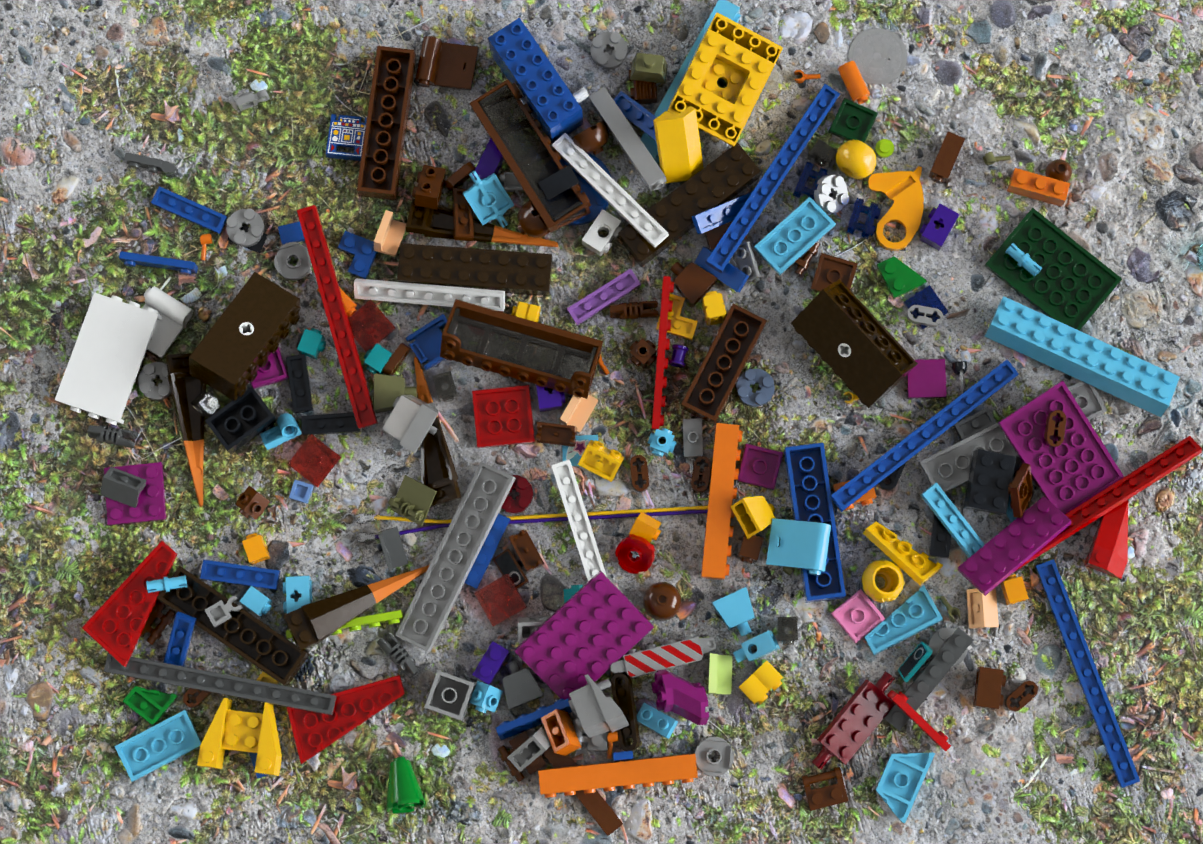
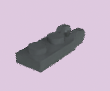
M125 153L124 160L133 169L142 167L147 168V171L152 173L161 171L167 177H176L178 174V169L174 163Z

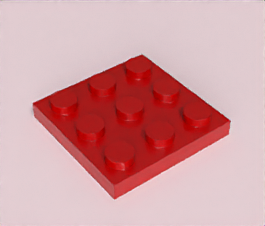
M529 385L472 391L477 448L535 443Z

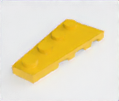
M877 521L863 532L872 543L919 585L923 584L943 567L941 563L937 562L935 564L929 560V556L924 552L920 554L912 549L913 545L909 542L897 539V534Z

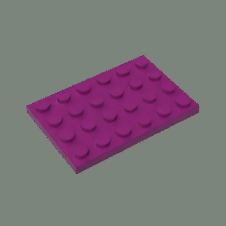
M1064 381L1058 382L998 422L1022 462L1030 464L1031 476L1044 497L1064 514H1067L1124 478ZM1053 410H1060L1066 415L1064 440L1058 447L1048 446L1044 440L1047 415ZM1057 414L1056 416L1052 417V420H1054L1057 423L1058 421H1061V418H1059ZM1054 430V435L1050 436L1053 443L1058 441V437L1055 436L1056 430Z
M600 570L515 649V652L560 699L565 700L569 698L571 700L569 693L588 685L584 675L588 674L594 682L611 668L612 663H616V661L623 657L654 626Z

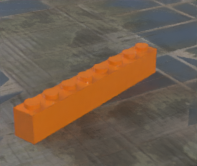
M716 423L701 578L724 580L725 576H729L730 564H726L727 557H731L732 545H728L729 537H733V526H730V520L735 516L730 506H732V499H736L737 496L734 480H738L739 475L736 461H740L741 450L737 449L738 442H742L743 431L739 430L740 425Z
M695 753L538 770L540 794H544L545 798L556 797V793L564 792V796L575 795L576 791L584 790V793H595V789L603 788L604 791H613L616 786H623V789L635 788V784L651 787L654 786V782L670 785L674 784V780H682V783L694 782L693 778H698Z

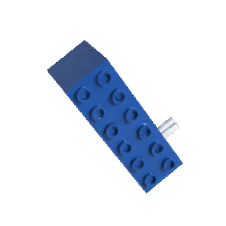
M520 18L488 37L491 56L510 83L517 85L522 95L521 100L524 104L527 103L532 111V116L538 120L542 127L541 129L548 136L552 144L564 133L569 134L583 125V112L579 103L589 97L587 90L583 87L573 94L570 92Z

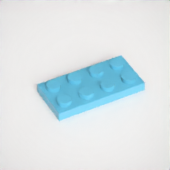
M809 197L757 243L754 249L781 275L828 233L836 223Z
M183 710L114 747L131 782H134L199 748L202 741L187 711Z

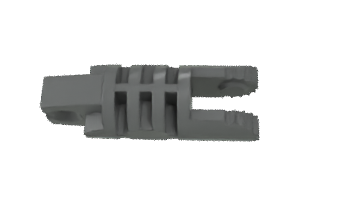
M89 425L87 430L88 436L96 439V441L128 448H134L135 443L129 439H124V437L136 439L139 434L136 431L105 425Z
M392 633L386 634V640L381 638L377 641V644L390 657L392 662L397 665L401 672H404L409 678L418 673L419 669L414 664L415 661L401 647V644Z

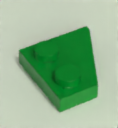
M135 686L122 702L154 726L178 697L172 693L168 694Z

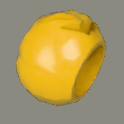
M849 140L843 143L835 154L836 164L846 176L854 179L866 178L876 167L875 152L867 144L859 140Z
M885 559L873 561L862 573L863 591L875 602L893 601L903 589V573L891 561ZM876 576L884 578L885 586L879 589L876 586Z

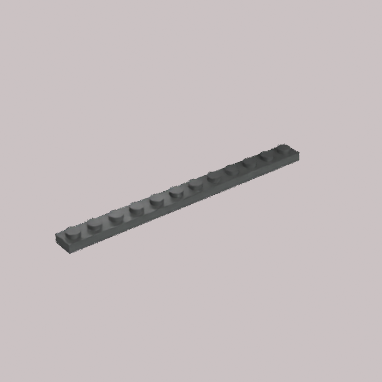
M109 653L104 668L106 673L327 715H333L337 697L336 695L136 657H130L127 666L124 667Z

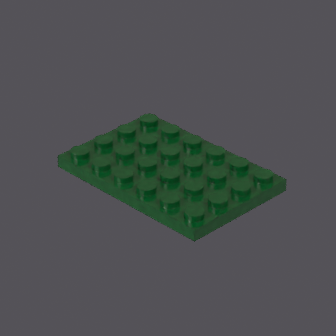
M1034 208L1029 211L984 265L1046 316L1079 331L1122 280L1120 276ZM1012 243L1025 254L1028 253L1030 258L1042 267L1035 277L1024 267L1018 266V262L1005 253Z

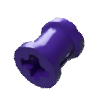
M674 344L672 346V357L668 364L684 368L686 365L684 360L689 348Z

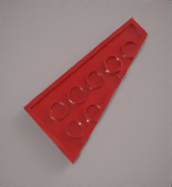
M161 541L82 627L124 667L129 662L160 594V591L148 593L146 581L164 579V577L168 576L177 556V553L164 541Z
M401 676L390 677L331 694L337 696L333 715L286 707L301 764L405 695Z

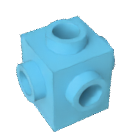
M661 428V430L656 429L655 433L651 432L647 443L650 444L652 454L663 457V455L668 457L669 451L673 453L677 442L674 441L675 435H672V431ZM662 438L666 440V442L664 444H660L658 440Z
M477 681L469 703L475 705V710L486 714L487 710L495 713L503 690Z

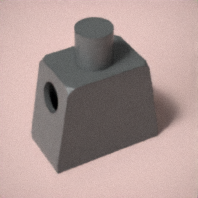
M516 660L505 664L509 675L503 677L502 681L509 710L544 696L528 668L520 670Z

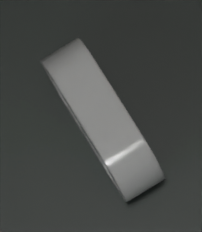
M921 305L911 306L906 313L907 319L911 323L937 327L943 320V313L939 309ZM914 310H918V314H922L924 316H918L915 319L913 318V315L910 314V312L912 313ZM935 313L939 319L936 322H932V318L926 317V315L932 316Z

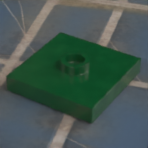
M844 98L828 132L846 141L859 140L865 143L878 113Z

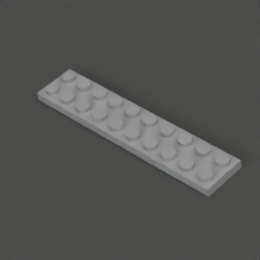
M1083 381L1068 387L1088 421L1107 412L1095 387ZM996 423L920 461L919 464L930 485L937 482L942 490L947 492L969 480L973 451L981 449L1015 457L1018 454L999 424Z
M480 462L395 636L429 653L431 652L516 479L514 476Z

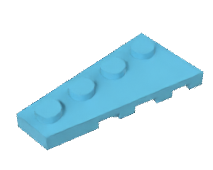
M923 585L904 604L892 612L887 619L867 634L864 639L873 655H876L942 621L943 618Z

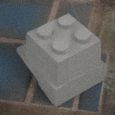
M401 395L395 399L392 405L394 409L391 414L388 413L383 421L385 425L382 429L400 440L401 446L416 453L428 432L433 435L436 433L437 428L432 426L439 411L436 409L434 402L425 403L412 395Z
M588 674L584 675L588 685L569 693L571 700L568 701L574 715L578 716L575 719L582 734L586 733L588 738L610 730L613 733L629 726L622 710L610 696L606 697L601 691L611 686L609 679L595 684Z

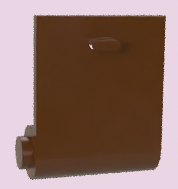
M432 36L423 37L415 81L421 87H429L431 85L472 90L479 47L443 43L440 39Z

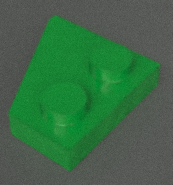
M894 256L877 264V268L893 299L927 283L926 279Z

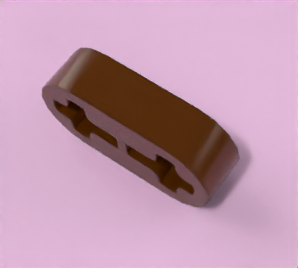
M471 161L466 163L444 182V185L451 192L453 188H458L470 178L469 174L472 173L473 175L472 171H475L476 167Z
M401 343L385 364L382 372L393 376L409 354L411 348Z
M1053 410L1047 415L1044 440L1048 446L1058 447L1063 443L1066 427V415L1064 412ZM1058 414L1061 421L1056 423L1052 420V417ZM1054 430H1056L1055 436L1058 437V441L1053 443L1050 436L1054 435Z
M635 455L630 460L632 486L635 491L644 492L649 487L647 461L644 456ZM637 459H640V462H644V465H641V472H637V466H633ZM638 475H642V481H646V484H643V488L635 485V482H638Z
M705 456L697 457L693 466L691 488L697 493L705 492L709 483L711 461ZM701 460H704L705 464L708 465V467H704L703 473H699L700 466H697V463H701ZM699 476H703L702 483H705V486H701V489H698L697 485L694 484V482H698Z
M1025 681L1005 699L1006 708L1012 712L1021 710L1037 695L1038 686L1036 683ZM1025 685L1033 687L1031 690L1033 692L1032 695L1030 693L1025 696L1022 695L1026 690ZM1020 697L1021 699L1017 702L1018 707H1011L1010 704L1012 702L1010 699L1014 700Z
M189 689L183 696V702L188 707H198L211 692ZM198 692L199 695L195 698L197 702L189 703L190 698L188 696L190 694L194 696Z

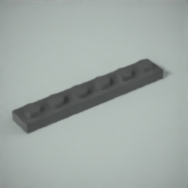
M959 627L905 691L904 695L908 698L906 702L915 711L974 641ZM896 704L884 717L885 720L899 731L910 719Z

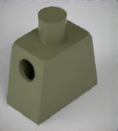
M637 53L632 61L630 80L666 84L668 64L664 56Z
M374 374V411L376 413L393 410L394 407L392 405L398 396L412 395L417 398V387H406L405 378Z

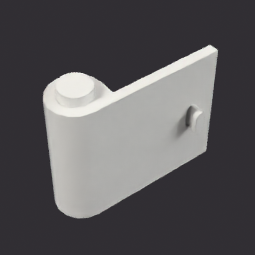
M154 286L152 288L149 287L145 291V305L142 309L147 310V307L158 310L157 314L162 316V320H157L147 350L163 358L190 320L193 309Z

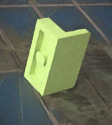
M709 654L708 694H731L733 660L731 655Z

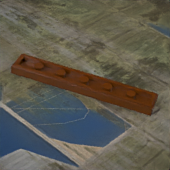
M552 746L543 753L554 768L578 766L569 754L564 756L554 753ZM584 790L576 791L575 795L607 836L623 825L597 790L595 793H584Z

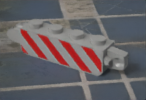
M694 634L682 637L683 641L675 642V639L665 641L663 646L657 647L656 644L645 646V650L639 652L637 649H632L626 655H623L624 660L612 663L610 670L614 674L627 672V675L633 679L656 673L657 670H669L701 661L704 656L703 654L717 649L714 637L699 639V636L694 637Z

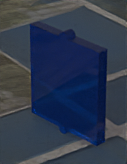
M930 285L920 292H915L914 296L904 302L907 309L913 305H921L939 309L943 316L949 313ZM914 310L911 313L915 319L918 316H924L922 314H918V310ZM935 313L932 316L926 315V317L932 318V322H936L939 319ZM919 325L922 330L928 327L925 325Z

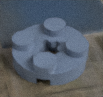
M761 369L746 370V372L741 374L736 385L739 399L749 407H759L768 403L773 397L775 390L773 378ZM759 384L758 387L761 390L753 393L750 385Z

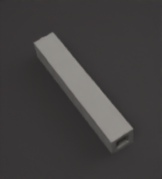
M603 87L590 95V103L649 190L661 189L665 182H667L664 173L606 88Z

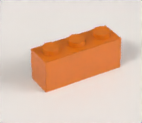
M1015 168L1011 174L1007 192L1062 207L1066 201L1070 183Z

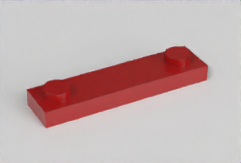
M891 690L887 694L941 749L947 751L951 747L947 742L948 737L943 732L934 730L906 702L908 698L902 692L896 693Z

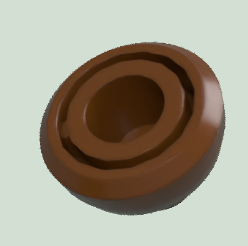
M1056 159L1047 165L1045 174L1046 177L1068 182L1072 176V168L1065 160Z

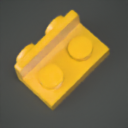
M590 440L578 465L612 482L625 457L621 456L622 454L617 450H610L604 447V444L599 441Z

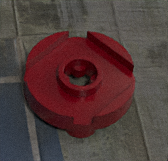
M511 475L516 479L509 493L515 489L520 495L516 496V499L513 500L512 496H509L508 493L501 509L510 514H518L525 511L533 501V489L526 478L519 475Z

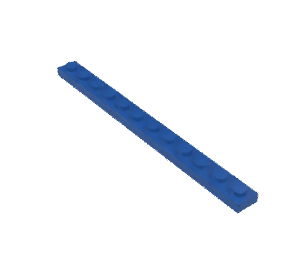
M824 84L705 263L722 273L839 97V92Z
M1005 360L833 493L830 498L841 512L1018 376L1019 373L1008 360Z
M1053 559L1036 565L1034 567L1119 786L1123 788L1140 782L1056 563Z

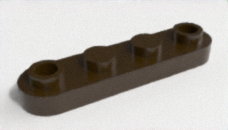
M617 673L611 679L612 696L614 702L622 710L629 723V726L617 730L619 745L624 751H634L639 747L640 737L632 680L626 673ZM622 680L625 681L624 686L621 685ZM630 738L633 739L632 745L629 743Z

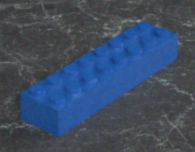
M824 443L785 447L784 457L793 520L831 525L825 572H821L820 575H811L809 570L801 568L805 603L844 598L846 592L833 504L830 498L831 490Z

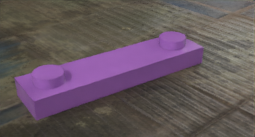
M629 269L568 307L567 311L578 326L640 287L641 283L633 271Z

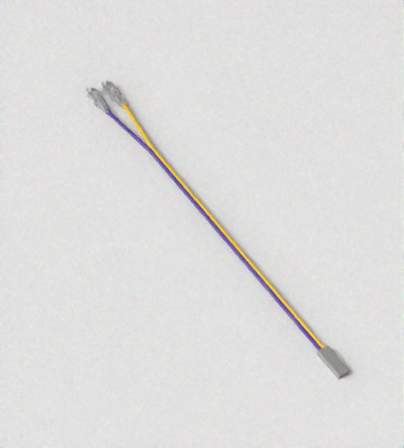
M708 506L587 512L588 519L592 520L638 517L641 512L649 516L707 513ZM358 513L354 516L358 524L379 520L413 522L405 517L380 516L376 514ZM567 513L505 516L511 519L509 524L569 521ZM425 519L424 523H436L437 525L399 531V534L403 535L449 527L452 519ZM359 532L357 535H354L355 537L357 536V540L355 539L352 543L347 544H353L355 541L358 543L379 540V536L376 533Z

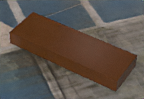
M453 188L454 240L473 241V209L463 195V192L467 189Z

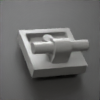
M743 242L729 263L749 276L746 283L750 281L755 283L760 281L756 258L750 242ZM723 283V286H724V289H725V290H731V289H732V288H730L729 286H727L726 284Z

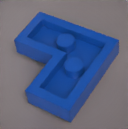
M345 231L338 249L354 255L348 273L366 279L378 253L374 251V242Z

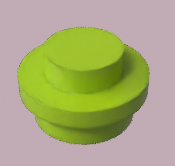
M881 139L876 143L875 151L878 156L887 158L893 154L894 145L888 139Z

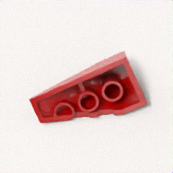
M1128 500L1101 516L1084 563L1086 567L1118 579L1122 578L1128 561Z

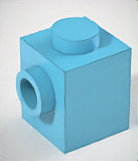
M250 586L240 600L242 604L260 617L263 614L266 615L272 607L270 605L272 600L253 586Z

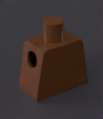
M677 261L670 269L677 276L673 281L674 287L685 298V301L691 308L717 282V278L693 262L684 268Z

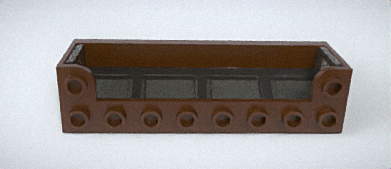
M507 79L470 102V105L551 233L590 214V200L585 192L580 193L581 188L578 184L549 200L547 199L538 182L567 166L561 165L559 160L562 158L556 149L552 151L549 146L552 143L546 134L542 135L540 132L542 127L538 120L531 118V109L527 103L523 105L521 102L522 95L515 83L511 84Z
M456 299L442 333L440 357L587 399L600 358L603 341Z

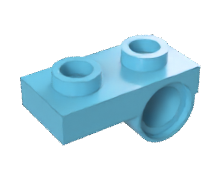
M285 413L280 415L277 419L278 426L260 434L267 450L302 434L296 419L291 414Z
M643 703L636 715L637 722L667 739L670 738L678 724L677 720L646 703Z

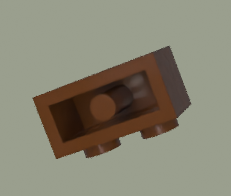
M423 165L422 172L419 171L416 182L418 185L414 186L412 192L416 206L437 210L444 182L446 181V169Z
M986 667L977 668L973 707L998 710L999 706L1003 705L1004 695L1001 694V688L1006 683V675H1003L1004 670Z

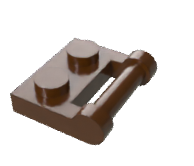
M835 767L832 771L812 776H801L810 811L849 801L840 767ZM833 778H836L837 784L814 790L810 788V784Z

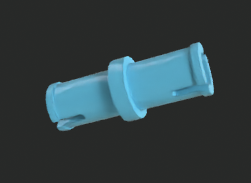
M1014 243L1005 251V253L1018 262V266L1024 267L1033 277L1041 271L1042 267L1034 262L1028 253L1025 254Z
M186 575L172 578L166 576L164 579L146 581L148 593L164 590L170 592V589L187 588Z

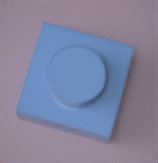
M294 480L289 498L308 504L314 486Z

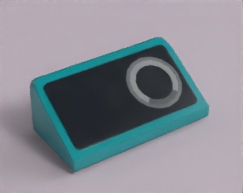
M923 641L920 642L898 669L905 682H908L933 653V649Z

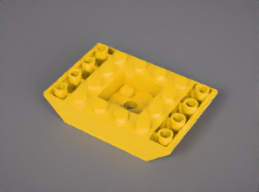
M717 12L707 28L670 102L667 112L679 115L689 106L696 108L698 128L734 147L783 47ZM724 79L727 86L725 88L719 87L717 80Z

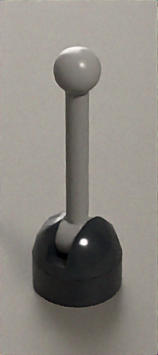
M967 361L953 362L952 370L959 376L960 392L963 394V374L967 371Z

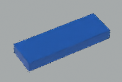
M703 246L694 263L740 293L749 276L729 262L722 273H719L705 263L713 251Z
M181 612L176 613L163 663L184 667L196 618Z

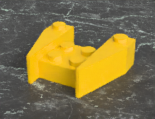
M223 698L200 745L197 766L222 769L225 750L257 753L254 772L279 776L282 754L273 705L265 702L263 714L231 710L233 700Z

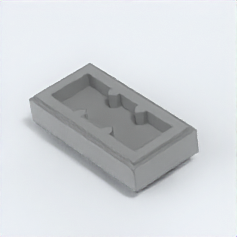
M702 418L683 419L684 458L703 456Z

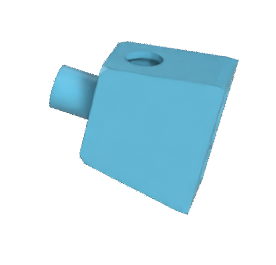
M746 587L712 602L713 608L729 630L737 627L741 637L752 632L748 621L755 617Z
M768 630L741 643L742 648L733 652L738 663L745 659L752 662L780 649L773 632ZM756 645L757 651L752 653L751 647Z

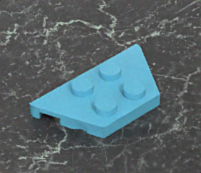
M935 753L891 754L875 790L902 823L906 822L934 758Z

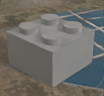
M437 670L424 708L463 722L476 684Z

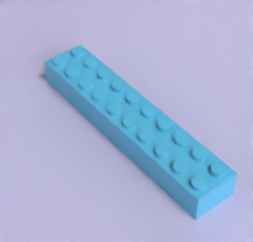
M1004 296L984 336L1159 417L1169 407L1180 376Z

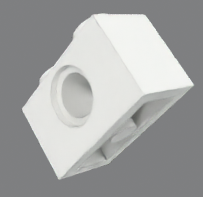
M602 209L583 237L582 245L602 256L604 252L607 253L612 246L610 242L614 237L617 238L618 232L623 229L621 228L622 221ZM602 230H605L609 234L607 237L603 238L600 237L598 233Z

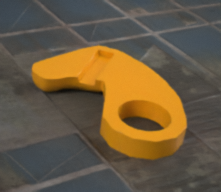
M918 166L914 172L872 174L868 179V186L871 191L881 192L894 202L876 226L875 236L878 244L886 250L899 251L906 248L919 229L924 208V196L920 182L922 167ZM890 222L900 223L905 229V238L899 242L888 241L883 234L884 226Z

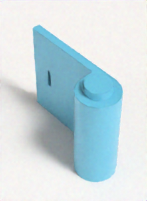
M772 518L766 565L802 568L809 570L811 575H820L821 572H825L831 525Z

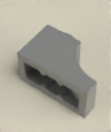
M541 727L507 757L519 772L551 746L546 731Z

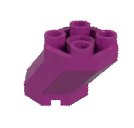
M665 669L657 670L654 674L655 682L651 683L652 692L656 693L657 710H662L663 712L672 711L697 725L707 724L709 712H705V707H708V698L704 686H701L700 682L690 683Z

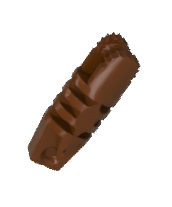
M641 301L640 303L629 302L609 307L610 318L638 319L640 317H658L659 312L655 310L658 307V302Z

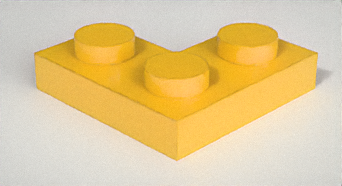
M670 294L669 300L673 301L672 312H668V319L671 320V331H667V333L693 340L698 321L680 316L685 298ZM659 317V320H658V323H657V327H656V330H658V331H659L660 317Z

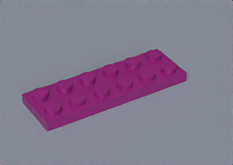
M1043 496L1027 509L1021 518L1015 519L958 567V571L986 596L1070 526L1071 520Z

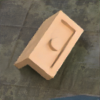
M385 210L374 239V251L395 257L406 231V223L393 220V212Z
M573 395L560 417V422L564 425L576 426L577 432L580 433L597 405L598 399L591 395H588L587 399Z
M977 588L966 590L969 629L999 627L996 589H993L986 596Z

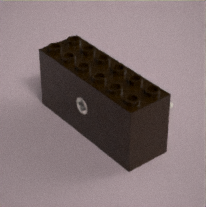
M254 272L189 356V374L233 401L238 396L242 397L247 389V384L255 380L259 368H263L266 365L268 356L276 352L280 340H284L290 332V327L292 325L295 326L299 321L300 298Z
M840 279L824 288L790 323L795 331L807 341L808 345L820 355L821 359L833 369V372L846 383L848 389L853 391L858 396L860 402L868 408L885 397L918 364Z

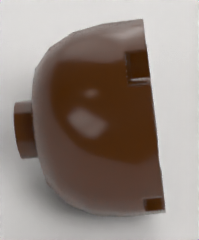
M601 121L595 126L578 133L571 139L575 145L583 149L587 154L593 152L596 155L604 151L603 146L608 142L609 132L604 121Z
M529 200L518 212L517 219L519 224L517 227L523 235L526 233L532 238H540L550 233V231Z
M657 582L645 591L643 607L646 613L655 620L667 621L679 612L681 595L672 584Z

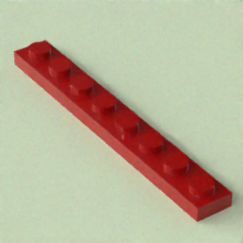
M663 276L651 430L659 429L660 426L664 425V415H661V407H665L666 396H662V388H666L667 377L663 375L664 369H668V358L665 357V350H669L670 339L666 338L667 331H671V320L668 319V312H672L673 301L669 300V295L674 292V282L671 281V276Z

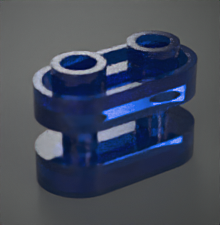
M807 161L793 196L800 198L801 194H805L808 198L811 197L814 200V190H817L819 185L817 182L821 177L829 175L827 174L828 170L821 167L819 172L812 170L814 164ZM809 177L816 179L812 189L805 187Z
M857 197L846 233L853 235L854 231L858 230L862 232L861 238L868 239L869 236L873 237L876 228L873 222L874 219L879 218L881 208H878L879 204L871 202L870 207L864 206V199ZM860 212L867 214L864 224L858 223Z

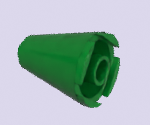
M405 757L394 758V761L390 763L386 803L387 812L389 813L392 810L393 814L413 812L414 807L417 806L420 809L426 806L425 799L410 760H406Z

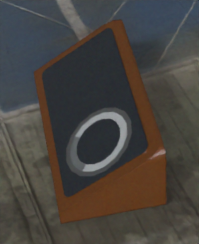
M509 548L493 558L512 592L529 583Z

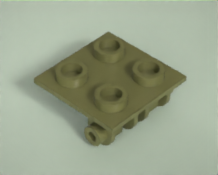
M405 475L396 497L390 498L388 504L392 511L423 526L437 491Z

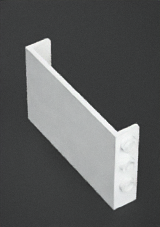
M94 292L55 400L71 406L70 410L78 413H81L82 410L89 412L88 416L99 420L101 416L106 418L105 422L113 425H117V422L124 424V420L121 419L156 322L157 320H162V316L157 314L158 310L147 307V310L140 308L138 303L130 301L127 304L122 302L123 299L112 295L110 298Z

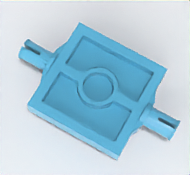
M472 171L476 178H474L472 173L469 176L474 184L471 188L464 191L463 195L481 224L484 225L491 220L497 219L501 228L505 227L504 224L507 226L508 222L503 215L514 206V203L496 174L493 173L485 179H480L476 171Z

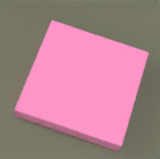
M861 589L831 613L855 644L886 619Z

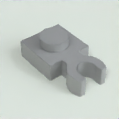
M263 89L255 94L243 93L235 100L240 111L258 105L259 102L268 101L270 98L266 89Z
M236 596L230 597L226 604L220 600L205 609L214 627L232 618L231 611L242 609V605L232 606V602L237 599Z

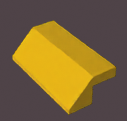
M689 106L679 115L665 111L653 120L660 169L667 180L665 184L687 181L701 171L704 167L696 108Z

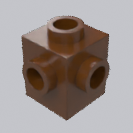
M643 338L639 342L636 340L629 348L631 350L629 352L630 361L637 367L641 366L643 369L647 365L651 366L657 358L656 346L650 340L645 341ZM643 348L646 353L641 354L639 351Z
M248 486L235 504L241 508L239 512L246 518L251 516L257 520L263 514L270 501Z

